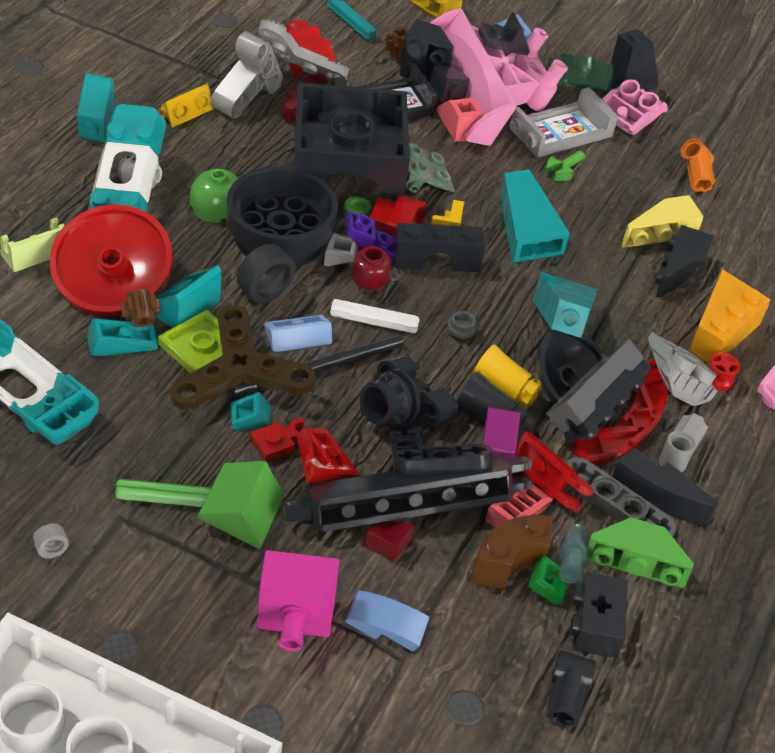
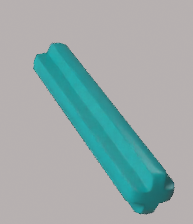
M328 0L327 6L366 40L370 41L376 38L377 29L343 0Z

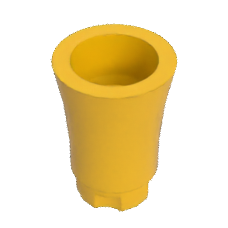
M495 344L483 354L471 375L472 377L476 372L480 371L493 384L519 401L520 405L526 409L534 403L542 390L540 381L535 379L533 374L519 366Z

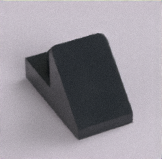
M514 12L511 13L504 27L498 24L482 23L478 29L486 47L527 56L530 53L523 29Z

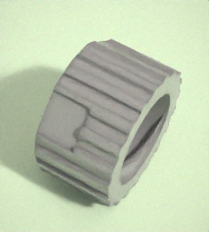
M51 523L42 526L33 535L36 550L39 556L45 559L60 556L69 546V540L63 527L58 524Z

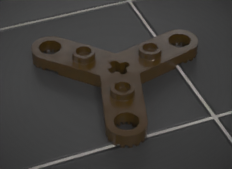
M229 305L222 308L217 315L222 356L176 381L170 389V394L174 407H179V410L185 409V411H188L189 408L191 410H194V407L198 408L199 404L208 399H214L241 382L275 391H287L289 394L294 393V396H297V394L303 396V393L307 395L309 391L312 392L313 388H315L316 376L313 368L306 364L254 351L248 311L239 305ZM233 316H235V318H237L238 316V319H240L236 322L227 321L229 320V317H231L232 319ZM300 375L302 378L305 376V379H307L304 382L292 381L293 378L295 379L296 376L300 377ZM186 390H188V392H190V390L191 392H195V394L190 397L180 396V394H182V391L184 393L186 392Z

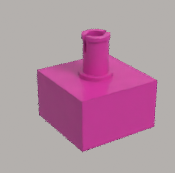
M266 550L259 591L257 629L281 631L279 646L287 651H299L303 648V634L330 637L340 559Z

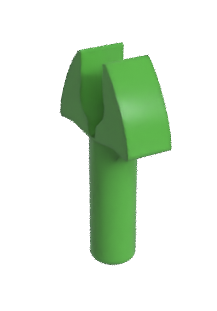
M577 151L563 161H559L551 156L547 162L545 176L556 171L553 181L572 179L574 170L571 167L584 160V153Z

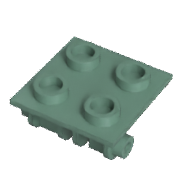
M410 143V161L406 189L411 193H416L425 182L454 193L455 189L444 158L437 152H429L421 149L416 144Z

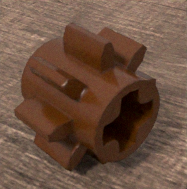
M396 28L392 34L386 35L385 51H390L391 57L395 59H402L407 29Z
M136 289L127 293V302L120 303L122 317H126V322L131 321L134 327H145L155 322L154 314L161 313L159 299H156V295H150V291L147 289Z

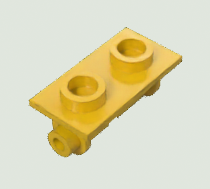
M204 84L164 102L158 112L164 118L169 119L170 125L173 128L213 110L214 108L210 103L211 93L209 85Z

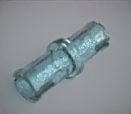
M577 523L567 526V530L565 529L564 533L565 539L559 550V556L562 560L559 576L567 583H575L580 580V577H582V564L587 557V548L585 546L587 531L584 526Z

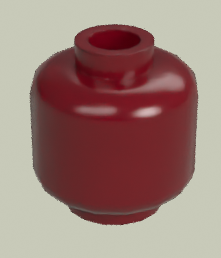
M369 246L359 250L353 258L352 279L355 284L366 290H378L387 285L391 272V258L388 253L376 246Z

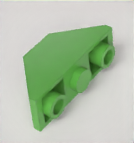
M632 517L592 533L583 558L601 566H609L629 572L635 576H643L683 589L694 565L665 527Z

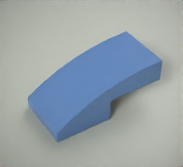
M358 590L344 622L373 639L383 634L413 652L420 646L429 616L396 600Z

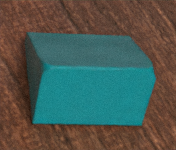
M260 392L231 403L233 430H258L272 424L271 406Z

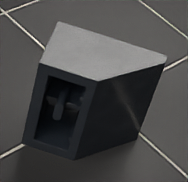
M417 19L405 33L400 69L401 77L409 78L411 67L418 66L420 71L425 74L427 81L430 82L434 65L451 66L454 46L440 26Z

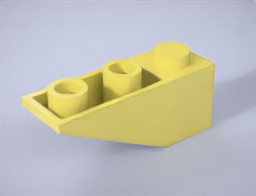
M689 195L666 198L628 224L622 247L670 241L672 234L678 235L681 225L699 230L704 216Z

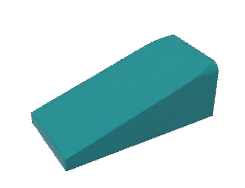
M92 318L87 332L91 356L157 350L158 348L153 324L145 327H134L131 322Z

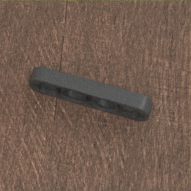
M575 457L566 462L577 473L580 472L578 476L587 481L588 484L593 480L591 486L594 492L591 496L586 497L570 484L567 487L618 522L631 517L644 521L645 517H647L646 522L663 526L672 537L674 536L676 531L675 521L656 506L584 458ZM600 487L607 488L613 495L610 497L602 496L596 489ZM633 506L639 510L640 514L636 516L630 515L623 507Z

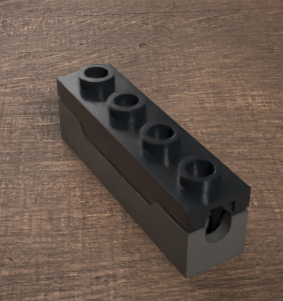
M628 339L609 350L546 414L561 433H564V437L570 444L580 438L587 441L600 431L599 424L605 423L615 415L616 412L613 410L615 407L621 406L630 399L629 392L636 390L644 384L646 380L643 377L652 367L644 360V357L632 341Z

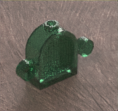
M556 53L555 58L549 57L546 71H548L555 59L562 61L568 67V70L559 80L560 83L583 89L589 87L592 91L603 94L609 93L615 73L614 65L596 61L595 58L580 54L575 56Z

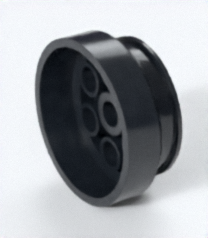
M290 167L257 169L238 178L228 191L226 206L227 226L234 236L238 249L246 257L260 246L275 244L293 259L296 267H299L316 259L335 232L338 212L336 195L325 181L304 170Z

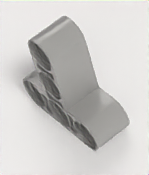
M247 31L238 37L235 44V51L239 61L216 88L210 102L213 108L233 119L238 118L261 89L273 94L279 89L283 79L269 42Z

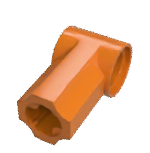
M697 138L690 139L681 148V155L687 164L690 185L695 192H706L711 190L715 183L712 168L714 156L701 140Z

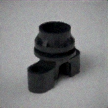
M406 355L381 361L377 366V376L370 383L366 384L360 393L361 410L366 419L376 425L397 426L402 423H410L417 417L425 426L433 428L454 421L459 414V405L455 397L445 388L429 392L430 387L428 384L416 385L414 379L416 377V370H419L420 366Z

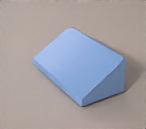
M323 315L271 321L264 324L270 346L274 352L332 344L331 322Z

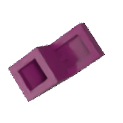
M488 406L482 440L483 444L492 448V455L501 454L504 458L515 457L520 412Z

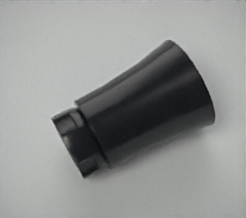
M480 371L471 377L457 399L459 410L471 414L484 422L486 421L488 406L520 412L519 429L529 414V410L521 406L519 401L498 388Z

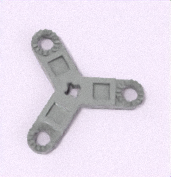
M270 19L261 20L258 32L271 45L277 62H291L302 66L301 69L307 73H319L331 79L342 77L346 81L349 73L347 66L340 65L339 62L336 64L335 61H328L327 57L300 47L292 35L286 32L287 29L283 24L279 22L275 24V21Z

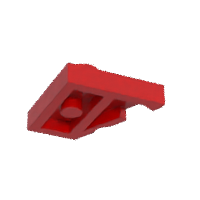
M309 427L302 429L297 438L305 478L308 483H321L360 476L327 429Z

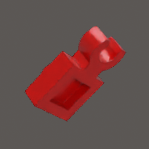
M294 419L285 428L280 422L252 431L250 432V442L266 463L292 454L295 450V444L299 445L297 436L300 434L298 431L304 428V419Z

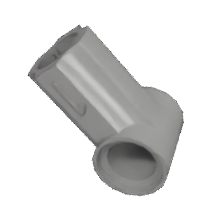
M695 413L682 417L675 430L668 435L659 457V464L661 466L669 462L681 473L686 470L693 453L708 430L703 417Z

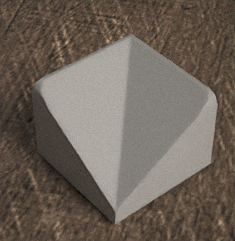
M334 233L326 249L324 266L353 262L359 246L350 236Z

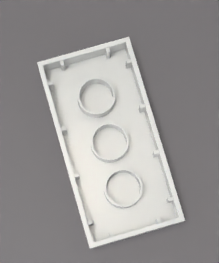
M7 613L0 622V753H281L282 742L21 618Z

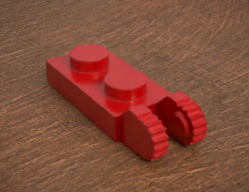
M524 432L517 442L515 457L527 456L532 458V468L522 470V472L532 477V481L552 499L556 498L569 510L579 513L582 508L581 503L573 495L564 491L565 488L570 484L580 494L589 497L594 492L593 487L583 478L576 475L577 472L535 435L531 432Z

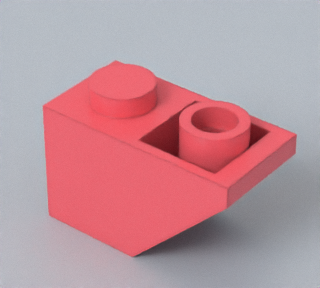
M474 98L450 100L437 106L436 109L454 142L467 141L465 138L466 133L484 114Z

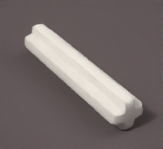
M334 299L331 305L330 313L333 317L413 334L418 330L419 317L416 315Z

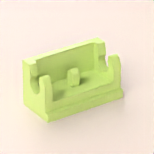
M53 218L50 220V231L29 236V238L15 243L14 241L8 242L7 234L0 237L1 256L13 272L50 260L52 245L65 225H58V218Z

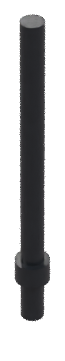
M397 335L303 364L312 367L316 373L402 347L404 342L401 335ZM241 382L231 388V393L234 397L254 391L261 393L271 389Z

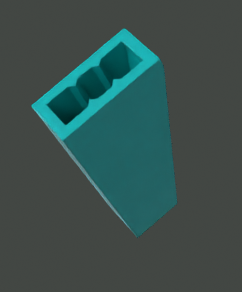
M522 170L505 173L500 197L512 262L563 255L570 233L531 171Z
M541 272L533 302L551 329L581 338L598 289Z

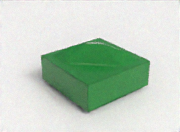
M542 555L536 559L528 587L554 605H557L564 599L570 573Z

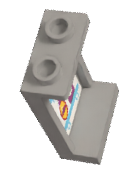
M588 87L581 89L578 102L530 115H526L520 107H516L512 113L509 128L539 158L613 137L618 115Z

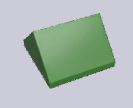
M266 461L224 463L197 518L260 549L285 493Z

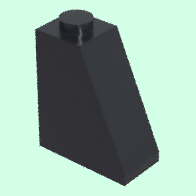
M638 29L618 34L605 85L611 90L620 87L626 80L637 81L640 84V89L644 90L658 87L659 81L653 42Z

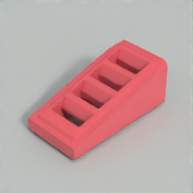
M532 484L530 489L513 492V498L509 501L492 504L488 508L485 521L496 528L500 524L514 518L507 510L514 514L515 518L532 514L540 515L552 504L553 499ZM526 493L530 494L532 497H534L536 500H538V502H536L534 499H532V498H531L530 496H528ZM520 498H522L524 501H526L528 504H530L531 507H529V506L526 505L524 502H522V501L520 500ZM513 504H515L517 507H519V508H520L521 510H523L524 512H521L520 510H518L515 506H513Z

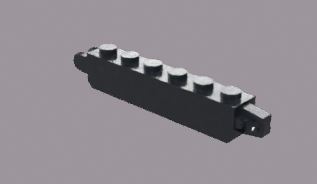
M501 454L492 455V467L480 472L403 477L395 474L394 471L308 484L305 485V492L299 493L300 497L281 501L282 513L286 522L302 521L303 524H311L315 531L326 532L506 502L513 498V492L532 488V477L527 475L512 476L513 472L532 468V458L527 456L504 458Z

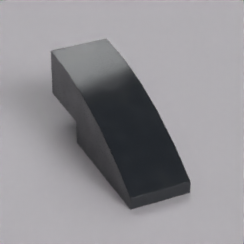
M633 448L617 460L612 474L614 479L667 515L686 522L706 527L710 523L719 504L669 462L659 468L636 448Z

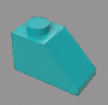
M87 73L77 113L78 137L105 142L107 127L115 110L114 80Z

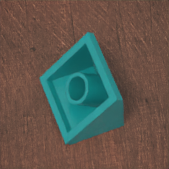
M217 265L187 275L165 290L156 298L159 299L161 313L154 314V316L171 328H174L197 314L210 310L221 299L220 267Z

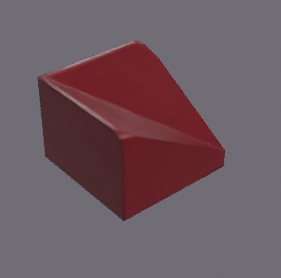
M393 521L380 522L367 532L365 547L395 563L412 539L414 525Z

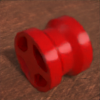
M724 352L712 355L709 361L708 368L717 375L712 382L716 390L724 391L730 389L734 384L735 376L740 370L738 359L731 354Z

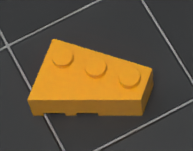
M722 269L689 350L708 363L712 355L716 353H729L761 324L771 299Z

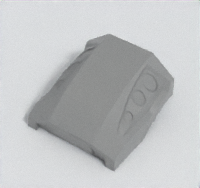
M652 332L648 337L649 345L663 381L671 394L692 406L711 401L717 393L716 388L712 384L717 375L692 352Z

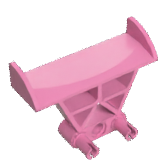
M460 8L446 12L430 22L440 26L454 46L451 66H457L470 79L465 99L474 98L484 113L483 117L474 123L466 133L465 138L468 142L491 146L516 109V105L527 104L536 111H543L556 93L557 83L568 70L565 63L555 59L548 71H546L537 52L545 40H547L548 35L540 28H534L533 33L527 40L530 50L527 56L486 47L478 32V28L469 23L466 15Z

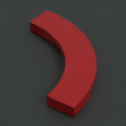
M655 359L646 360L652 368L643 377L646 380L644 384L636 389L635 399L629 410L613 427H606L600 430L587 441L580 438L571 443L570 445L575 457L584 458L595 466L621 458L633 448H638L652 435L665 410L668 390Z

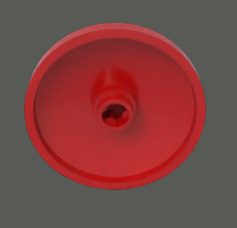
M118 204L98 206L84 211L71 219L57 235L50 253V272L61 296L74 308L99 317L122 316L120 303L127 302L126 295L132 290L147 289L150 291V295L155 294L157 298L168 284L174 264L169 236L159 221L141 209Z

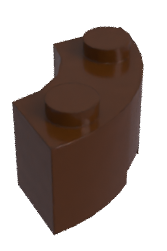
M537 514L510 519L494 528L485 537L479 548L470 582L505 590L508 580L516 572L527 568H534L536 559L542 555L547 556L551 543L553 517Z

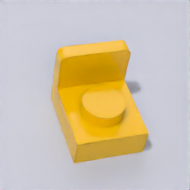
M453 200L451 211L446 210L445 216L433 215L431 225L460 226L464 201Z

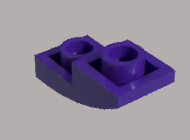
M349 210L346 214L347 234L362 249L369 246L381 248L388 253L392 262L396 257L394 237L385 232L375 230L374 219Z

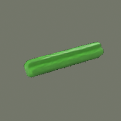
M119 479L116 484L115 494L116 498L122 500L202 507L211 487Z

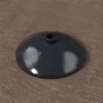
M557 330L547 335L541 341L536 354L537 374L544 392L554 404L604 356L599 346L585 334H582L580 338Z

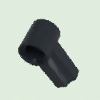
M562 650L559 651L551 682H554L546 714V717L554 725L562 728L577 727L581 717L585 694L588 693L591 686L596 661Z

